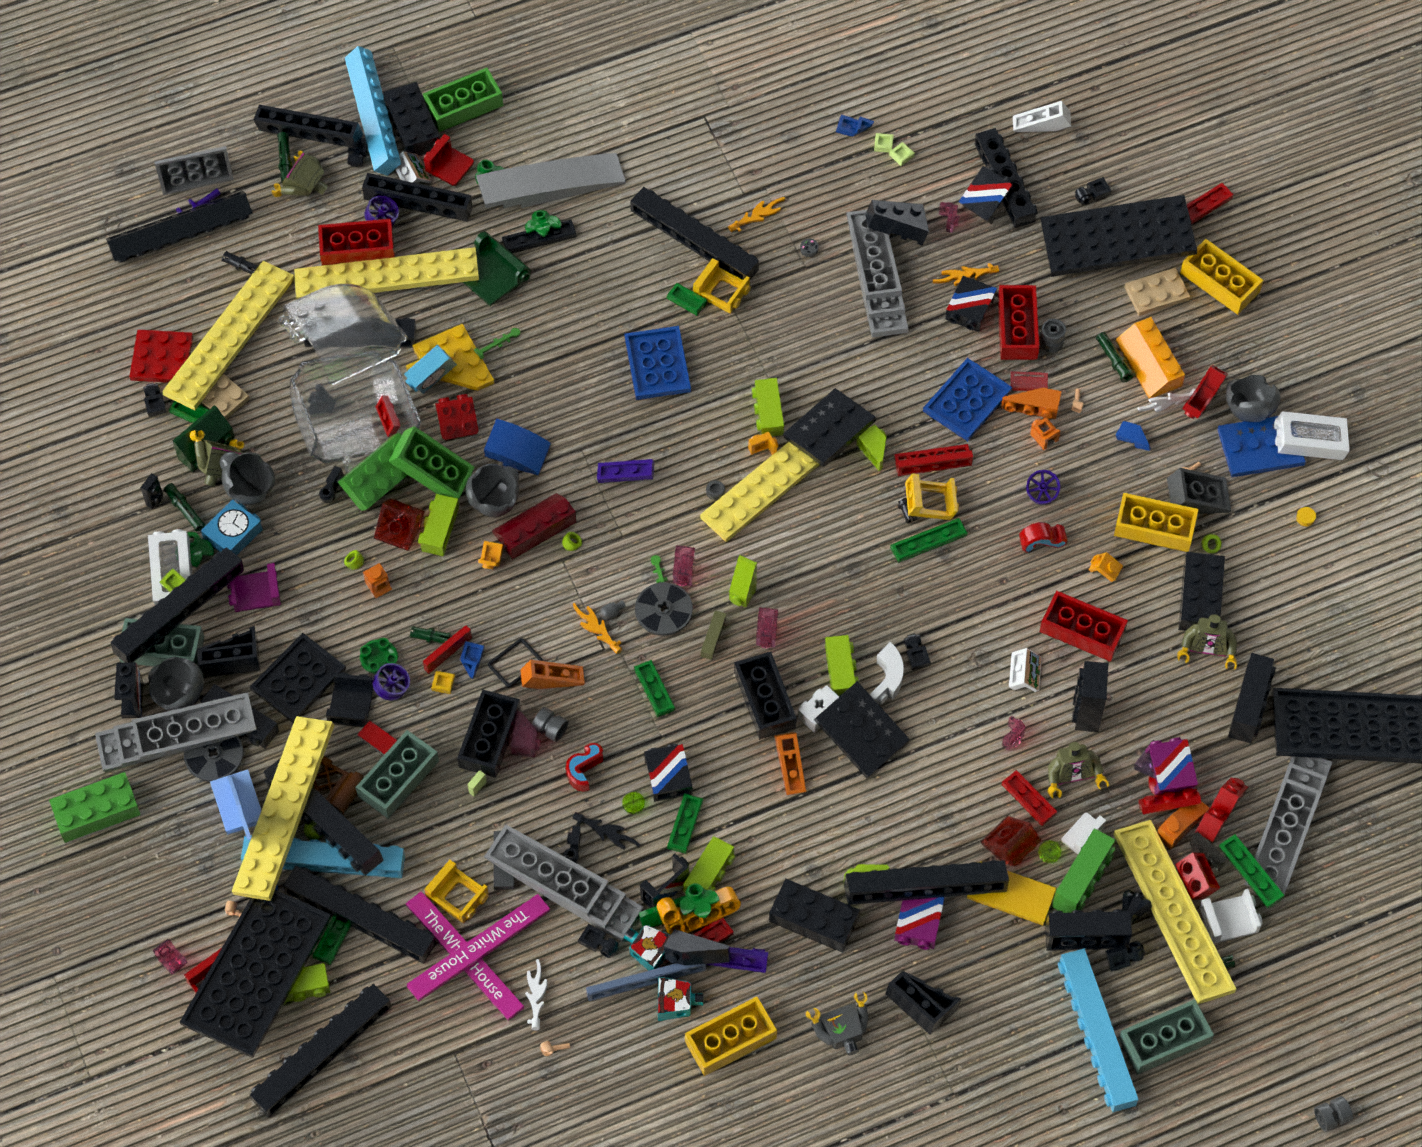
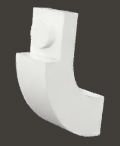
M891 642L877 655V664L884 670L886 677L870 694L880 705L885 702L888 696L893 700L899 693L902 685V657Z

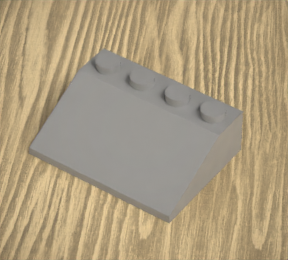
M226 146L154 162L163 195L234 180Z

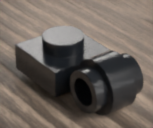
M366 138L361 139L358 149L348 147L347 163L351 167L363 166V156L366 157L368 149Z
M1104 177L1088 182L1087 188H1078L1075 191V198L1079 203L1085 205L1091 201V196L1096 201L1111 195L1112 190Z
M158 383L146 384L143 389L146 396L144 401L148 416L152 417L167 413Z
M334 466L326 479L327 484L319 492V496L324 503L334 501V491H336L338 486L340 487L338 481L344 477L342 469Z
M915 633L907 635L904 638V644L906 649H909L906 650L911 669L916 670L931 666L925 645L921 646L920 635Z
M573 825L572 832H568L567 844H570V848L564 851L563 856L577 864L579 862L578 852L581 840V826Z
M590 924L587 925L578 939L579 944L594 952L601 947L600 953L606 958L615 956L619 949V943L612 938L606 940V933Z
M1133 941L1129 944L1128 950L1125 945L1106 950L1109 969L1113 972L1131 966L1130 959L1133 961L1143 960L1145 955L1144 946L1139 941Z

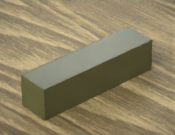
M714 611L701 649V657L713 659L726 622V613Z

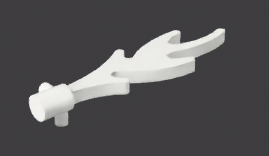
M1193 388L1191 392L1186 394L1168 393V398H1150L1148 400L1152 404L1138 407L1137 409L1139 411L1154 409L1156 412L1162 411L1174 403L1178 405L1189 399L1195 389Z
M539 959L536 960L537 974L534 979H532L530 971H527V980L532 994L525 993L533 1010V1018L527 1020V1023L532 1024V1030L535 1031L540 1029L539 1013L544 1006L543 1001L539 1004L537 1003L545 994L548 983L547 979H544L543 983L539 985L541 979Z

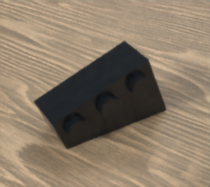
M871 200L865 214L868 228L888 235L891 233L899 235L903 240L908 238L917 241V244L921 246L929 233L923 204Z
M255 626L250 627L249 631L238 635V633L232 635V638L221 642V640L197 649L198 665L203 672L204 678L260 671L258 638Z
M905 971L899 973L889 982L885 993L929 1035L957 1011L961 1002V998L956 996L954 998L944 993V990L940 988L935 989L927 985L925 981Z

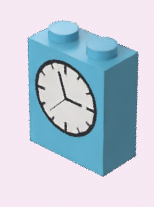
M437 344L404 373L408 378L405 382L415 392L419 390L424 394L457 364Z

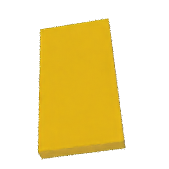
M1007 871L1009 877L1007 892L967 895L969 900L1043 926L1056 888Z

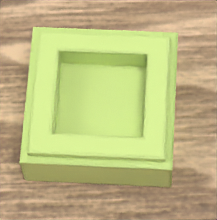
M876 133L874 151L889 153L893 147L894 135Z
M902 142L892 149L889 155L902 166L912 159L915 153Z
M478 771L468 783L469 794L474 797L486 783V775L483 772Z

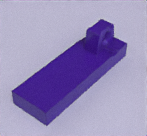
M653 459L598 463V483L649 480L654 477Z
M730 947V962L706 964L766 973L768 952H765V949L753 948L748 950Z

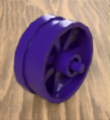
M373 197L365 209V220L387 218L391 219L393 226L398 218L399 208L396 202L389 197ZM373 206L376 210H372L369 207Z
M1038 470L1031 474L1027 480V495L1036 504H1050L1059 495L1060 481L1053 472ZM1041 474V482L1039 483L1033 477ZM1044 474L1052 476L1051 479L1044 482ZM1055 479L1057 488L1049 487L1048 485ZM1030 481L1039 487L1029 490ZM1039 490V495L1037 499H1035L1031 495V492ZM1047 490H1053L1057 492L1055 496L1051 498ZM1042 493L1046 494L1047 501H1039Z
M388 663L380 667L373 677L372 684L378 696L385 700L394 701L400 699L409 688L410 677L402 666ZM382 673L386 679L378 678L379 674ZM403 681L404 686L397 682ZM395 687L401 690L402 692L396 693Z

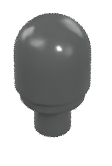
M622 600L616 604L614 602L606 604L600 609V616L604 620H611L620 614L619 611L626 607L624 601Z

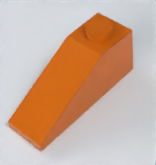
M530 659L520 669L522 687L548 689L582 686L585 684L583 666Z
M790 732L775 735L786 795L806 792L797 733Z
M1202 802V804L1181 807L1175 811L1158 829L1157 833L1162 843L1172 849L1202 819L1209 807Z

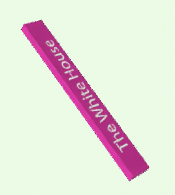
M422 891L406 903L407 908L427 930L434 934L435 939L448 954H451L467 943ZM482 959L464 970L508 1021L524 1009V1005Z
M539 894L535 895L407 983V988L418 1001H421L550 912V908Z

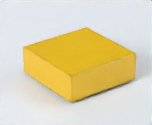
M436 671L431 690L451 694L455 674Z

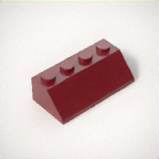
M555 493L493 529L492 532L498 541L504 544V549L513 560L577 523L576 511L565 497Z

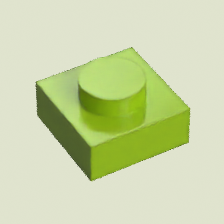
M172 568L159 583L171 593L185 579Z

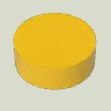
M1310 507L1300 508L1296 515L1297 522L1305 527L1313 525L1316 519V513Z

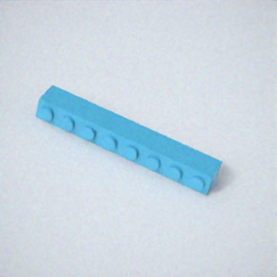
M357 46L345 57L373 169L375 172L388 176L401 165L399 152L373 54L369 49Z
M244 836L243 848L241 854L242 862L251 840H247L246 836ZM294 838L283 869L293 870L295 866H298L300 868H308L312 872L364 875L361 871L356 872L351 866L348 859L344 860L339 855L336 847L331 848L328 843L315 839L302 841ZM374 844L380 850L384 861L366 876L402 878L405 862L404 848L394 845L381 847Z
M1085 948L1062 954L1060 962H1058L1060 974L1065 976L1066 981H1064L1067 993H1071V1005L1073 1011L1078 1013L1079 1018L1077 1021L1079 1028L1084 1030L1086 1036L1084 1037L1086 1048L1091 1050L1092 1065L1098 1070L1099 1075L1097 1078L1101 1088L1104 1087L1106 1105L1111 1107L1112 1112L1134 1107L1137 1105L1138 1097Z

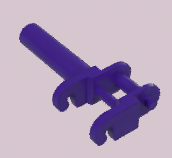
M216 188L197 203L192 199H189L188 202L194 208L209 203L221 193ZM179 207L176 208L178 213L183 212Z

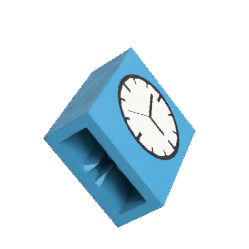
M232 499L201 530L203 539L208 540L219 552L227 547L235 555H238L263 529L261 519L255 513H249L243 504L236 503Z

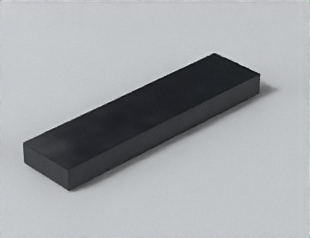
M572 219L562 221L561 228H550L545 237L536 231L531 233L523 231L503 236L502 242L504 247L513 254L576 238L577 234Z

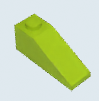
M739 555L729 590V600L737 606L747 607L757 590V562Z

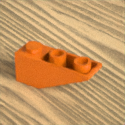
M1039 388L1005 396L1002 398L1001 409H1005L1008 412H1020L1029 416L1036 415L1043 418L1056 419L1061 391Z

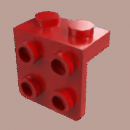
M444 134L435 142L431 151L425 154V171L452 186H456L473 166L474 160L452 148L450 137Z
M468 394L457 395L455 400H450L449 397L438 399L439 402L435 403L442 439L447 440L478 433L472 396L468 397Z

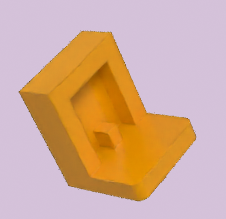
M769 432L755 435L748 440V449L751 455L768 448L773 455L779 447L776 438H772Z
M484 541L481 558L478 560V563L483 564L482 568L493 570L494 566H500L504 544Z
M1105 552L1097 554L1092 558L1089 571H1098L1110 582H1113L1118 577L1123 565L1109 553Z

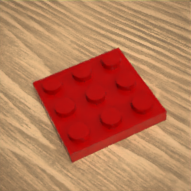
M137 329L129 375L130 381L169 383L190 356L193 341L192 332Z

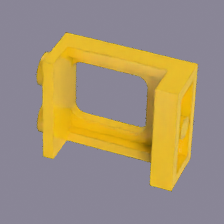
M713 258L693 284L694 293L730 314L734 308L737 309L739 307L742 297L746 296L751 289L750 277L746 276L742 280L719 268V261ZM720 281L738 288L727 303L711 294Z
M912 473L905 482L908 516L951 520L958 513L959 503L956 499L957 486H955L954 478H950L947 483L920 480L919 474ZM922 491L944 494L946 511L925 509L923 507Z
M450 859L424 889L428 899L463 924L467 919L470 920L474 916L475 909L480 904L483 905L489 896L488 887L485 884L483 886L479 885L457 869L456 863ZM458 883H461L475 893L474 897L462 911L445 900V897Z

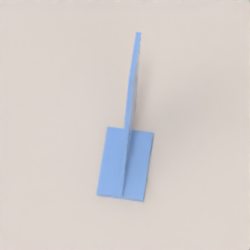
M248 769L210 781L227 835L244 830L247 840L251 839L248 828L256 826L261 813V807Z

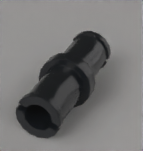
M228 251L223 254L225 258L222 257V262L234 266L238 271L243 270L251 275L259 266L247 261L245 257H238Z

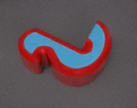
M1037 522L1025 527L1019 533L1022 551L1026 553L1034 549L1037 544L1060 548L1068 542L1065 527L1060 524L1051 527L1048 523Z
M598 743L585 745V753H576L566 762L567 779L570 785L578 791L585 792L590 790L589 783L583 773L603 762V748Z

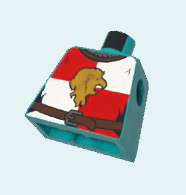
M647 925L639 933L629 928L624 935V939L632 943L629 947L630 955L648 971L661 966L665 960L664 945L669 939L670 934Z
M658 977V1021L691 1016V1006H703V993H691L690 982Z

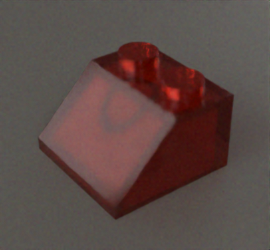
M390 498L382 503L374 539L409 551L421 528L425 511Z
M1006 816L981 841V844L1000 861L1004 860L1005 864L1015 867L1042 840L1031 823Z

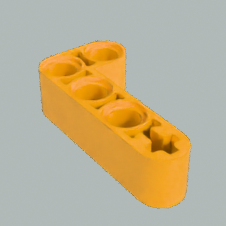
M723 887L715 891L719 901L710 904L711 913L707 918H700L694 912L683 915L680 907L677 908L670 897L662 898L657 903V910L667 933L671 935L674 929L689 933L730 915L740 908L741 902L732 887Z

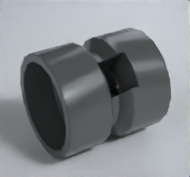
M1049 319L1044 322L1040 346L1045 351L1053 353L1061 350L1066 333L1065 324L1058 319Z
M543 707L534 718L532 728L541 734L546 732V737L554 742H558L566 732L569 721L560 715L555 716L552 710Z
M1343 1096L1330 1100L1329 1104L1323 1103L1314 1107L1316 1120L1325 1132L1337 1128L1338 1124L1344 1125L1353 1121L1352 1110Z

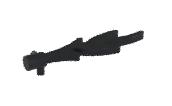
M575 812L572 819L578 821L576 823L577 826H580L582 822L599 835L602 841L605 840L604 835H606L613 844L623 850L626 848L620 843V840L628 841L638 848L640 847V844L634 839L617 833V831H624V827L613 824L598 826V824L602 823L601 819H588L578 812Z

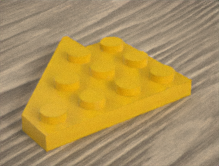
M463 324L413 345V350L419 360L438 344L457 364L440 381L476 391L495 384L483 359H480L474 352L476 346ZM419 360L406 365L407 371Z

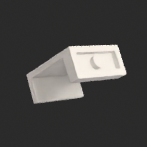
M1245 889L1243 895L1214 903H1211L1210 898L1201 901L1199 908L1213 944L1256 934L1262 925L1261 915L1257 914L1255 909V898L1253 895H1250L1249 889Z

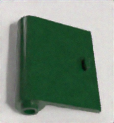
M486 231L481 232L476 237L474 246L476 247L479 280L462 283L489 306H492L520 284L528 281L531 276V269Z

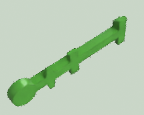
M512 328L509 334H502V338H495L493 343L481 350L476 348L474 352L480 359H483L485 352L496 346L499 348L503 347L501 343L505 341L510 343V338L519 337L520 330Z
M657 555L652 556L651 563L656 567L653 573H658L659 579H656V583L668 581L667 577L663 578L662 571L665 569L660 568L661 558Z

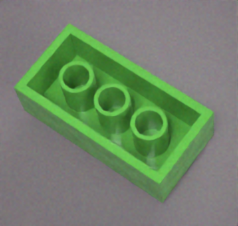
M488 68L423 93L427 108L439 132L503 106L502 92Z
M415 426L404 430L388 461L434 493L457 499L460 498L467 480L475 468Z
M400 433L392 435L338 481L339 485L361 511L371 507L407 476L406 473L388 462L402 436Z
M125 772L49 799L60 834L65 843L141 815Z
M1095 828L1093 829L1056 890L1052 908L1063 911V913L1083 910L1086 899L1090 898L1094 892L1096 882H1100L1103 877L1106 865L1109 866L1113 860V854L1116 850L1114 838Z

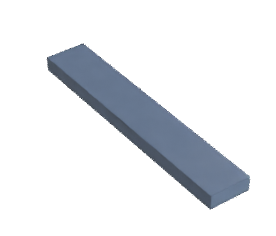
M676 963L586 987L588 1001H593L657 984L658 977L675 979L706 970V964L684 966Z

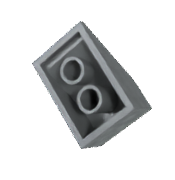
M1179 468L1167 477L1171 503L1198 509V514L1231 512L1225 477Z

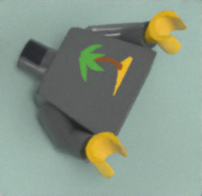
M864 991V997L861 1000L857 999V993L854 994V999L858 1003L857 1006L856 1003H852L820 1015L818 1009L813 1008L815 1011L814 1017H811L810 1012H806V1017L812 1020L811 1024L817 1038L827 1045H832L834 1049L844 1047L848 1056L859 1052L856 1042L862 1040V1034L867 1029L869 1018L867 1005L864 1004L867 1001V994Z

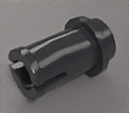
M903 498L898 502V508L902 510L906 523H912L908 516L907 498ZM911 516L913 522L917 520L916 516Z

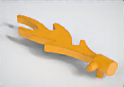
M785 197L770 202L766 207H763L764 201H761L753 209L751 217H748V212H746L739 222L736 220L735 223L728 226L730 232L735 230L741 232L740 226L753 222H764L763 217L780 212V207L776 209L771 208L777 203L785 201Z
M988 263V268L978 269L962 266L963 271L944 270L941 271V274L950 276L943 279H933V283L940 284L958 279L954 282V286H957L962 276L971 278L975 274V280H977L984 274L999 272L998 265L993 266L991 263Z
M573 603L576 613L588 622H580V626L589 632L602 634V636H597V640L606 642L616 654H619L622 651V648L619 646L621 641L616 642L610 638L604 620L599 625L595 613L589 606H587L589 615H586Z

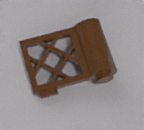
M323 756L320 765L325 767L326 772L316 775L314 788L318 792L330 789V794L326 800L344 815L357 797L356 786L364 776L356 771L348 773L333 765L332 760ZM331 775H342L339 781L331 783ZM327 777L328 784L317 785L316 779Z

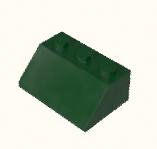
M214 405L172 441L178 460L192 472H195L199 467L194 447L196 441L191 440V431L195 430L198 437V431L202 430L205 434L204 438L201 439L203 442L205 439L229 445L235 436L231 425Z

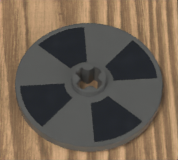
M667 582L648 586L639 594L635 603L637 621L646 631L655 635L666 636L681 631L687 626L693 613V605L688 593L680 586ZM663 606H666L667 609H665V611L662 612L661 608H663Z
M238 736L184 751V761L190 773L196 778L208 782L234 774L243 760V746ZM215 751H217L218 755H213L211 757L210 752L214 753Z

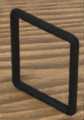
M523 638L518 639L488 662V667L507 687H512L520 681L521 675L511 683H508L492 664L522 642L539 661H543L539 654Z

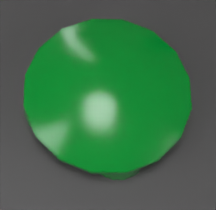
M387 638L371 640L362 646L359 659L366 671L376 674L380 667L385 664H397L398 653L395 646Z

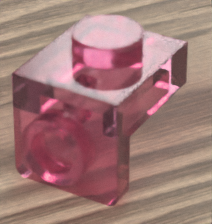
M940 202L939 215L948 216L946 232L953 233L954 226L958 227L960 216L957 215L958 205L950 202Z
M1014 716L1009 717L1008 726L1012 730L1003 737L1002 746L1007 751L1012 746L1014 748L1017 747L1025 735L1026 728L1024 723Z
M166 939L153 949V953L160 964L171 975L188 963L170 939Z

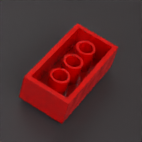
M391 219L318 225L322 266L395 257Z
M999 285L1000 360H1037L1039 333L1036 285Z
M1056 590L1041 621L1039 632L1111 662L1126 631L1128 620Z

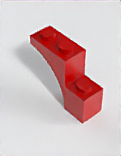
M1211 365L1191 397L1183 406L1184 414L1192 419L1195 417L1198 419L1203 415L1214 395L1228 376V373Z
M1231 777L1221 787L1212 806L1206 811L1195 832L1213 842L1218 837L1237 803L1246 793L1248 786L1241 779Z

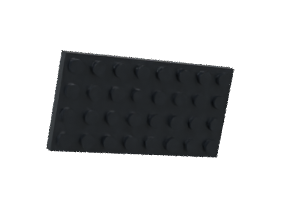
M1185 195L1040 217L1051 277L1197 254Z
M1273 688L1276 756L1422 764L1421 695Z
M277 890L274 891L271 901L250 898L180 1020V1025L254 1058L331 920V914Z

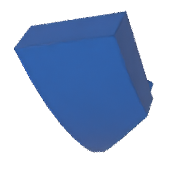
M841 114L836 132L853 137L870 128L874 121L861 116L857 120Z
M1123 421L1116 433L1117 440L1134 443L1135 448L1150 451V445L1141 426Z
M465 641L460 661L470 678L474 679L485 647Z

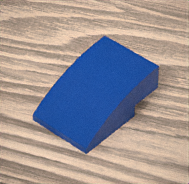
M496 419L484 448V454L487 458L503 462V466H510L514 469L539 476L551 443L525 428Z

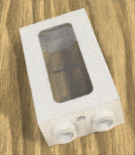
M1282 411L1279 417L1275 419L1274 428L1277 429L1275 444L1278 446V453L1343 460L1350 451L1347 418Z
M177 529L173 530L172 533L154 532L153 535H148L152 595L155 605L160 599L170 594L159 582L172 568L185 580L188 576L192 575L190 542L187 531Z

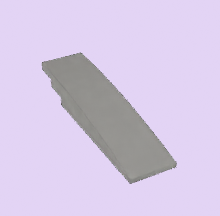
M617 153L559 159L476 175L485 208L503 205V208L521 205V208L626 184Z
M867 210L846 212L872 338L908 333L902 289L889 235L868 228L865 216Z
M247 692L133 719L130 723L113 726L114 729L97 732L95 736L102 769L106 772L256 731V725Z
M1291 757L1254 857L1284 895L1332 765V761L1324 758Z
M506 824L484 856L485 859L543 896L622 942L627 930L632 928L638 919L639 912L643 911L642 905L627 898L624 892L609 885V882Z

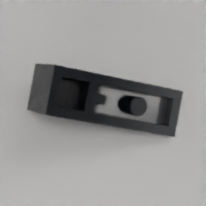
M676 929L673 930L664 945L665 959L671 963L684 966L725 963L731 960L730 947L728 945Z

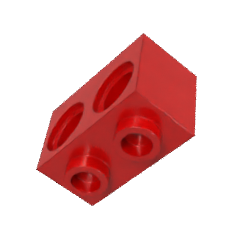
M1192 852L1175 864L1178 874L1183 880L1192 900H1203L1220 889L1204 853Z

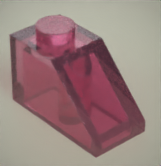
M676 545L673 583L679 586H692L695 570V548Z
M759 607L756 645L762 648L775 647L778 630V609Z
M517 711L511 742L512 755L535 758L536 751H540L541 739H538L536 729L521 711Z

